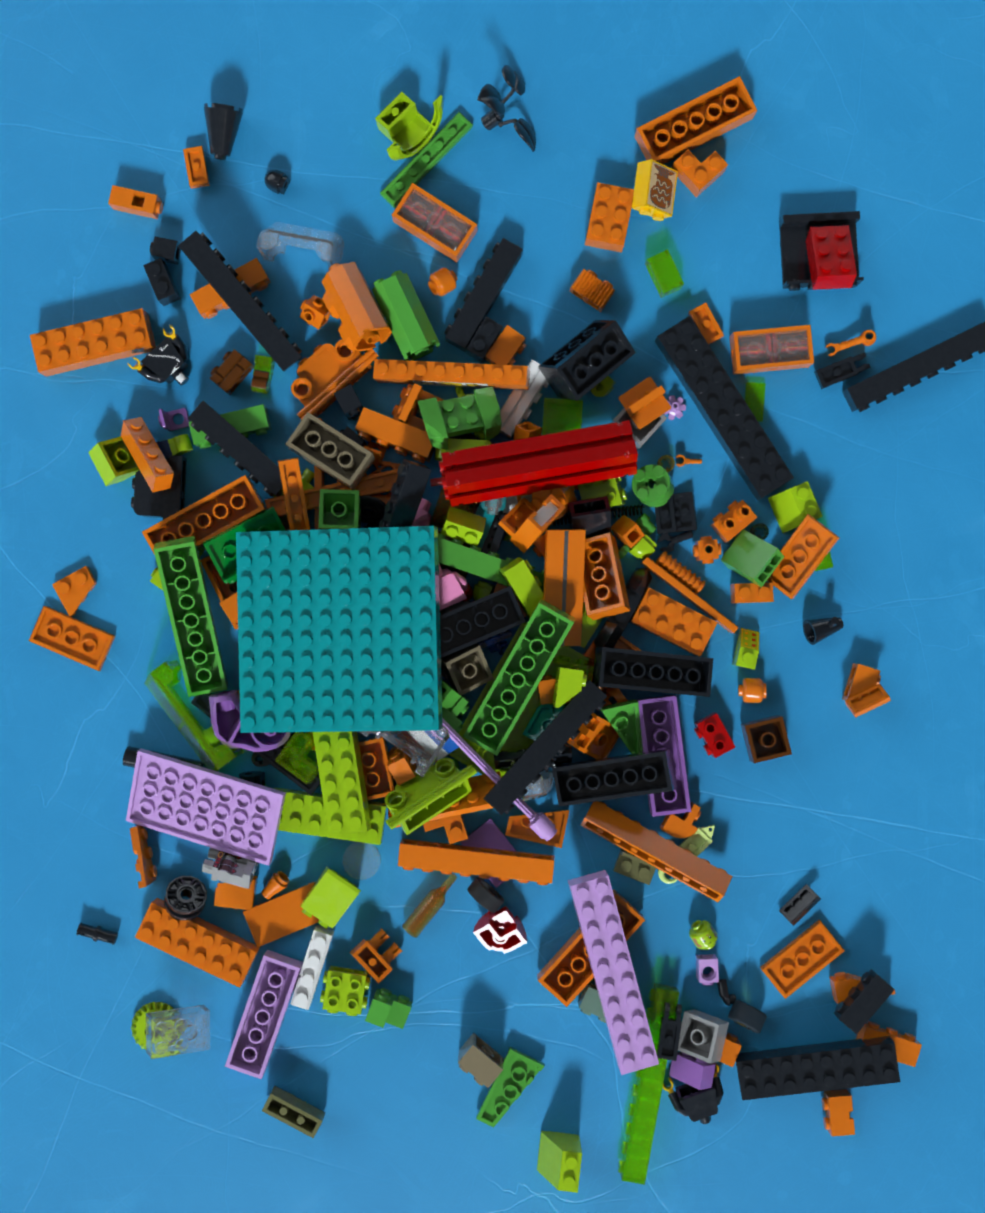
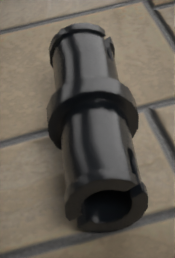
M80 923L76 935L92 938L95 942L99 940L115 945L118 932L102 929L101 926L94 927Z

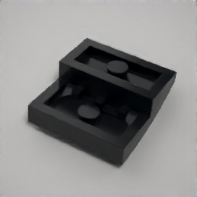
M694 492L673 494L666 504L655 507L657 534L698 530Z

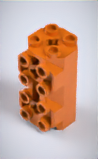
M350 262L331 265L330 271L322 279V284L326 290L322 299L331 316L336 319L340 318L341 324L338 331L348 349L352 351H365L374 349L376 347L375 343L379 341L381 344L386 342L392 331L357 264Z

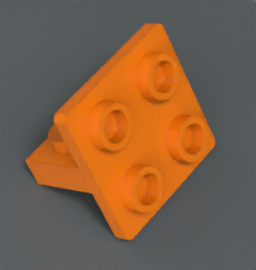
M651 377L646 378L618 398L639 430L671 409L670 404L663 396L666 391L662 385L657 387Z

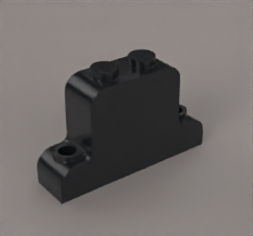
M174 455L167 460L174 472L170 489L152 493L141 471H137L135 478L132 479L134 497L131 498V507L137 515L163 518L164 520L184 509L187 458Z

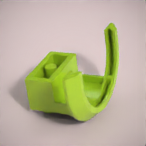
M403 92L375 118L378 130L393 142L387 149L388 156L392 160L409 158L418 153L430 141L442 119L444 108L442 95L433 102L434 115L431 123L417 111L416 104Z

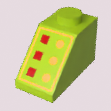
M740 628L732 665L755 670L759 654L760 632Z

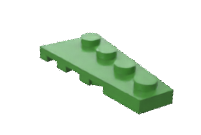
M510 1047L503 1060V1071L492 1083L476 1119L494 1128L509 1110L512 1103L519 1098L522 1091L534 1080L537 1073L544 1068L545 1064Z

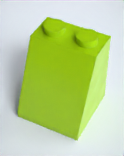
M326 866L300 904V907L303 908L301 912L310 918L312 915L318 918V923L327 929L329 926L333 929L361 890L355 884Z
M541 1130L537 1171L558 1191L578 1193L582 1160L579 1135Z

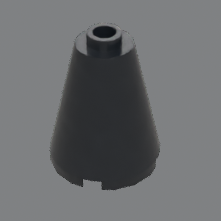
M205 103L204 113L210 152L212 155H215V159L226 160V157L231 155L243 115V109L239 108L238 112L231 105L212 103V107H208V103Z

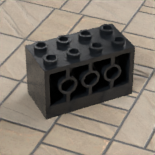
M595 320L540 364L538 368L558 398L578 401L636 352L616 320Z

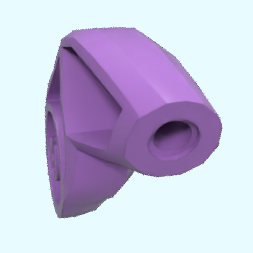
M237 690L209 695L211 724L214 735L226 748H243L253 752L269 751L285 744L290 737L291 732L241 733L240 695Z

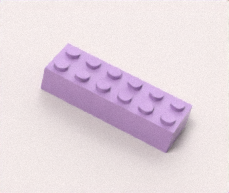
M270 950L266 951L225 1067L259 1079L263 1078L303 965L302 961Z

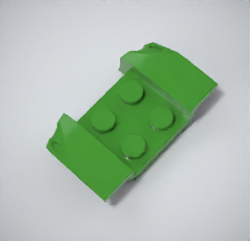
M493 386L476 389L473 395L437 401L436 397L418 401L432 447L448 450V437L483 431L484 439L489 441L500 433L502 425L501 414Z

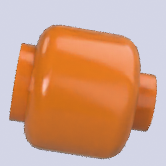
M443 267L430 275L429 289L434 295L443 297L456 288L457 276L454 271Z
M744 678L742 685H738V696H742L745 703H761L763 698H766V683H763L760 678Z

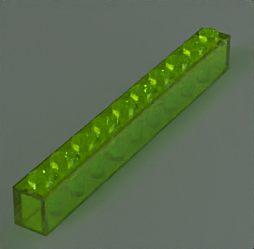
M654 983V988L650 989L649 992L651 1004L650 1008L647 1007L646 1017L657 1052L664 1003H670L669 1018L675 1019V1007L678 1004L680 992L677 987ZM658 1058V1065L635 1071L637 1081L636 1084H633L631 1095L634 1096L633 1103H629L628 1115H630L629 1122H626L624 1131L627 1136L626 1141H623L621 1146L623 1158L618 1162V1173H620L622 1181L645 1185L667 1065L666 1059Z

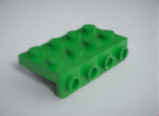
M273 506L202 542L224 583L229 582L231 584L237 581L236 532L286 531Z

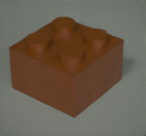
M775 715L741 724L750 762L758 763L792 754L783 716Z

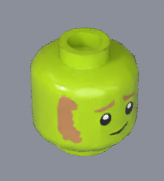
M697 920L691 925L689 936L697 948L709 950L716 945L718 935L710 922Z

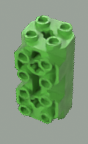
M398 270L385 280L384 278L376 280L373 283L375 287L372 289V292L404 360H409L408 358H411L413 361L432 353L435 345L436 348L440 347V342L407 273H402L401 270Z

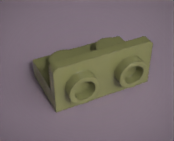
M621 849L613 871L650 885L657 868Z

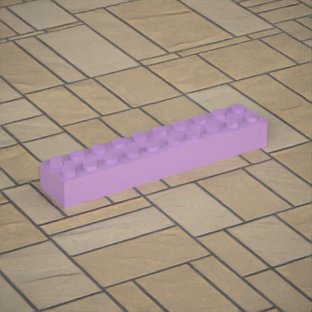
M606 870L567 880L621 1075L658 1065V1057L609 875Z

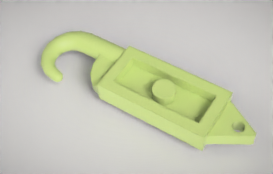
M715 825L702 828L698 826V830L692 836L687 837L679 847L690 850L693 855L698 856L713 842L712 835ZM658 869V876L664 883L672 884L677 881L675 878H666L665 873Z

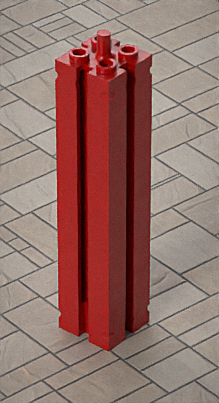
M630 420L621 423L615 422L456 450L452 453H441L443 461H439L442 477L430 479L431 487L443 485L446 500L450 499L451 507L459 506V504L465 505L624 477L625 475L637 474L636 462L638 453L635 440H633Z

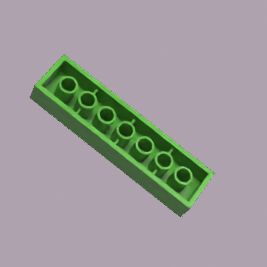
M195 536L155 543L153 550L188 697L227 690L228 681Z
M543 599L539 601L465 731L464 738L496 756L499 754L574 624L575 618Z

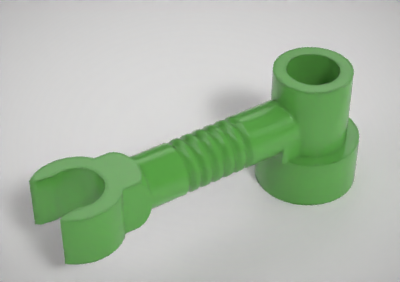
M643 513L635 521L644 534L651 535L657 528L650 521V517L646 513ZM625 544L618 549L620 559L631 549Z

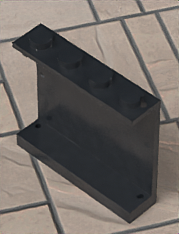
M860 211L793 214L781 217L779 220L783 289L789 288V291H797L800 288L808 287V290H813L806 248V238L810 227L849 225L857 271L852 288L857 287L864 280V277H859L856 223L860 220Z

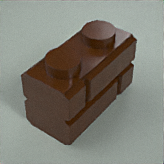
M235 349L232 352L228 351L223 357L224 362L220 366H215L210 373L212 375L210 379L228 395L235 391L254 368Z

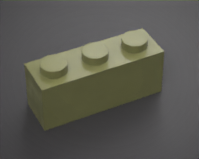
M274 1086L262 1109L266 1114L312 1138L316 1135L326 1113L277 1086Z

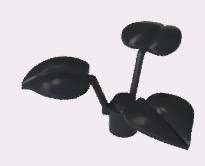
M505 65L502 68V75L512 89L503 100H501L499 92L491 84H486L481 89L477 100L492 109L481 118V121L489 131L497 125L501 128L503 125L514 123V128L518 135L534 152L536 137L532 127L523 118L503 121L505 102L515 91L519 95L525 93V85L522 78L508 65Z

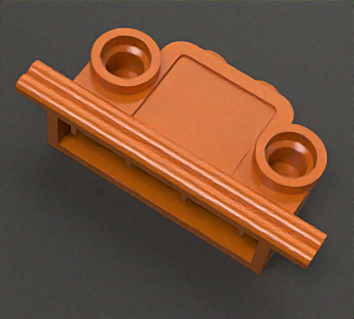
M343 339L339 340L335 347L329 343L318 345L309 358L305 357L299 362L297 374L300 378L294 380L291 385L292 394L305 406L297 413L299 418L302 420L307 412L318 417L337 400L334 393L350 384L353 386L372 369L371 363L379 355L373 349L367 350L363 355L357 350L352 351L348 349Z

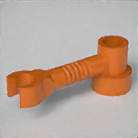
M866 330L861 336L841 343H829L825 348L834 347L835 351L828 355L832 357L837 352L854 345L856 346L861 343L864 346L873 345L876 341V334L872 330ZM870 334L872 339H866L865 335Z

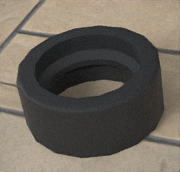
M479 877L475 878L467 888L469 894L492 913H495L504 903L503 897L490 884Z

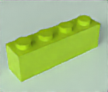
M518 557L499 570L508 585L511 586L515 597L530 619L539 601L543 599L544 593L540 589L542 586L537 576L533 577L530 572L532 570L530 563Z

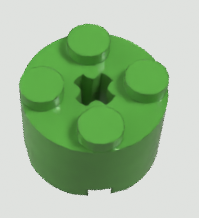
M650 464L637 470V474L632 479V489L643 504L649 507H660L666 504L671 495H673L674 483L662 466Z

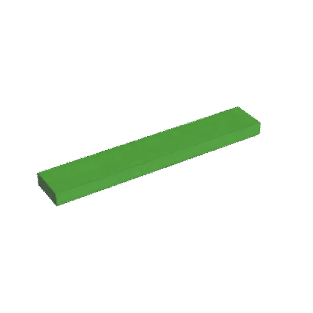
M458 112L380 192V195L395 208L411 184L417 185L472 129L473 124Z

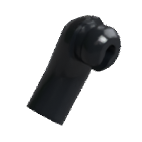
M719 979V982H717L719 996L725 1005L730 1006V1004H734L736 1001L735 994H729L726 979Z

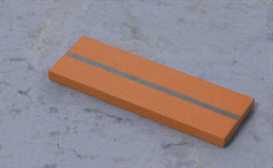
M546 529L543 600L575 618V622L561 646H581L586 530Z

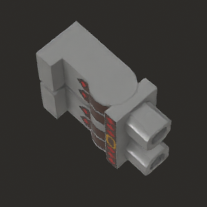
M214 848L209 849L208 858L215 859V861L205 859L202 872L212 874L211 880L213 881L219 880L239 887L250 888L259 864L258 862Z

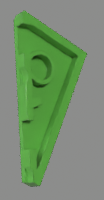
M634 699L603 706L601 708L602 713L630 753H642L638 701Z

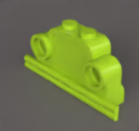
M442 758L435 765L427 764L418 769L416 777L399 786L396 784L395 790L386 795L385 804L392 817L385 821L391 830L400 825L406 835L410 834L471 793L472 790L468 779L477 773L476 769L470 764L459 771L454 761L450 758Z

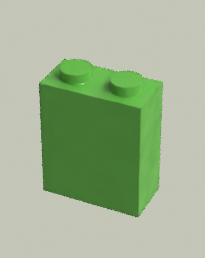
M743 529L720 560L728 569L762 588L785 556L777 547Z

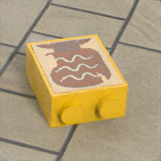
M653 159L637 163L632 209L639 211L641 215L653 217L652 219L655 221H663L664 218L672 217L678 171Z

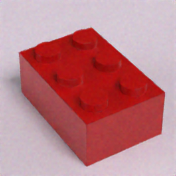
M849 225L810 227L806 238V248L813 290L852 288L857 271Z

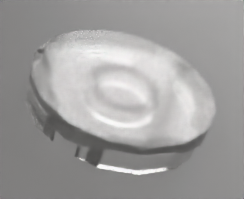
M354 842L345 850L343 855L345 872L355 879L366 880L372 877L378 871L381 864V855L378 848L369 843Z

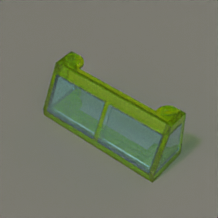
M177 660L166 661L148 675L144 684L205 767L219 772L245 752L242 748H229L226 745L213 747L203 733V727L173 688L180 682L178 672L182 669L181 665Z

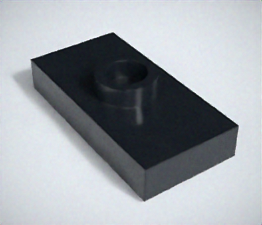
M806 884L779 911L794 926L821 898Z

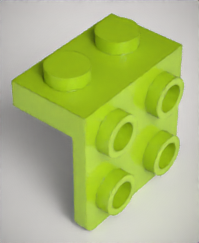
M622 477L578 484L581 500L607 496L610 507L625 505L627 494L620 485Z

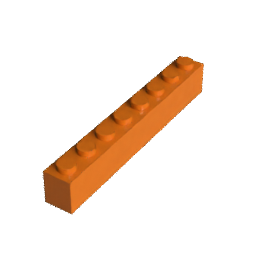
M593 802L581 823V826L716 902L723 898L733 877L724 869L711 865L706 859L693 855L690 850L677 846L672 840L659 836L656 831L649 830L638 821L625 817L620 811L609 808L604 802Z
M402 839L399 846L398 866L403 867L404 870L418 868L422 869L423 872H433L435 870L447 875L453 872L460 873L461 876L465 877L479 875L483 879L498 877L501 881L516 879L520 883L534 881L539 885H548V883L552 884L555 856Z

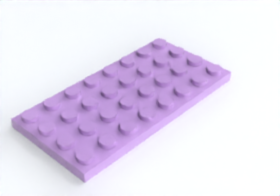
M141 748L137 752L126 821L269 866L272 863L286 792Z

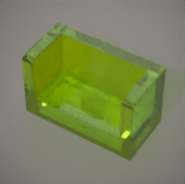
M668 249L646 260L645 266L660 298L682 289L684 282Z

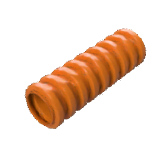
M663 552L656 560V563L686 587H689L691 591L693 590L695 594H698L705 586L706 581L700 580V576L696 577V573L692 574L690 569L687 570L686 566H682L681 562L678 563L676 558H672V555H667L668 552Z

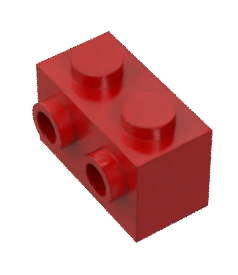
M713 712L694 723L696 726L694 731L699 739H703L705 743L703 748L708 756L712 755V757L717 758L735 748L717 713Z

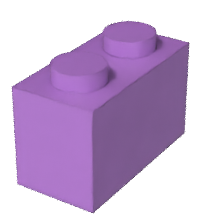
M678 1052L677 1060H672L669 1076L699 1090L712 1088L716 1064H710L686 1053Z

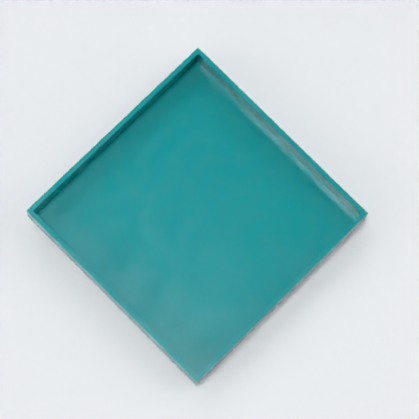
M412 526L236 532L241 733L426 731L443 728L438 527Z

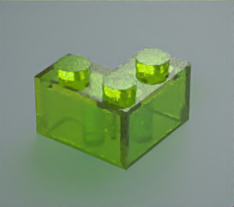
M295 732L275 759L278 764L305 784L311 783L319 772L318 764L307 756L314 747L313 736L308 732Z

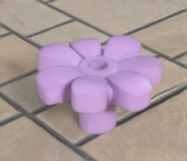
M674 395L669 396V401L667 402L670 404L671 409L664 413V415L669 414V420H674L675 416L680 419L683 416L681 411L686 410V405L682 404L683 398L678 397L676 400Z

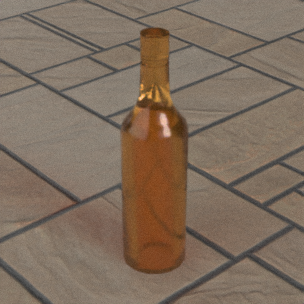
M454 873L450 874L440 887L429 891L404 922L402 927L411 936L417 938L444 905L446 892L458 878Z

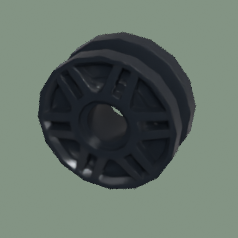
M180 876L171 881L166 889L164 906L167 913L178 920H191L201 914L207 899V890L204 883L193 876ZM183 896H187V897H189L190 899L185 900V899H183L182 897H183Z

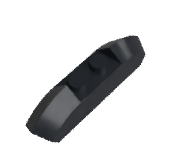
M636 568L626 584L630 611L607 617L594 641L596 647L614 648L652 580L648 568Z

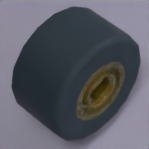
M736 1000L729 1012L728 1018L755 1033H760L767 1016L760 1010Z

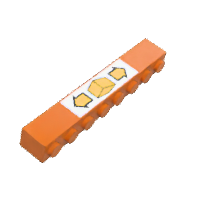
M374 359L373 378L378 383H416L418 385L478 388L493 386V388L529 390L530 370L528 366Z

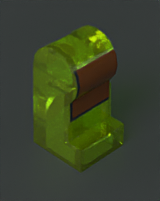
M255 355L251 391L268 394L275 361L272 357Z

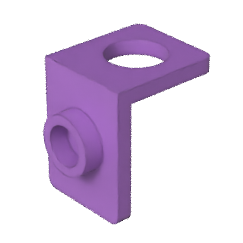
M185 408L169 412L159 409L160 415L158 420L160 426L170 432L189 427L188 414ZM176 414H182L184 417V421L180 425L175 424L173 421Z

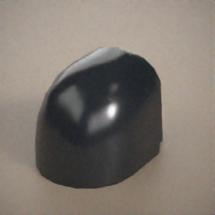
M278 170L268 171L264 178L267 188L277 194L281 193L284 195L290 183L286 174Z
M246 771L239 774L240 779L265 786V772Z

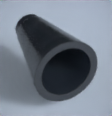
M840 617L805 620L803 622V632L807 641L811 645H815L842 629L844 624Z

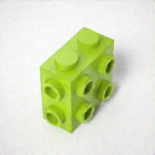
M330 966L328 971L324 972L323 983H326L325 991L322 990L320 1002H323L322 1009L327 1010L329 1013H338L339 1011L346 1012V1015L349 1016L361 1015L363 1008L366 1009L368 997L365 996V990H369L371 978L367 977L368 972L365 970Z

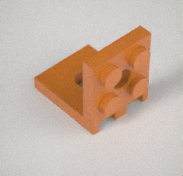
M592 713V720L587 725L582 724L578 729L581 732L574 740L570 738L567 743L595 759L607 758L619 736L607 720Z

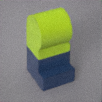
M188 434L156 442L166 460L171 456H181L193 450Z

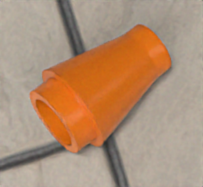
M282 871L273 873L267 885L261 891L262 895L266 899H270L288 886L289 878Z

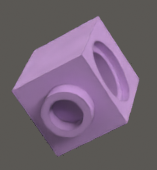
M715 954L696 955V978L702 985L709 986L713 985L714 982H719L718 958ZM705 967H712L709 974H703Z

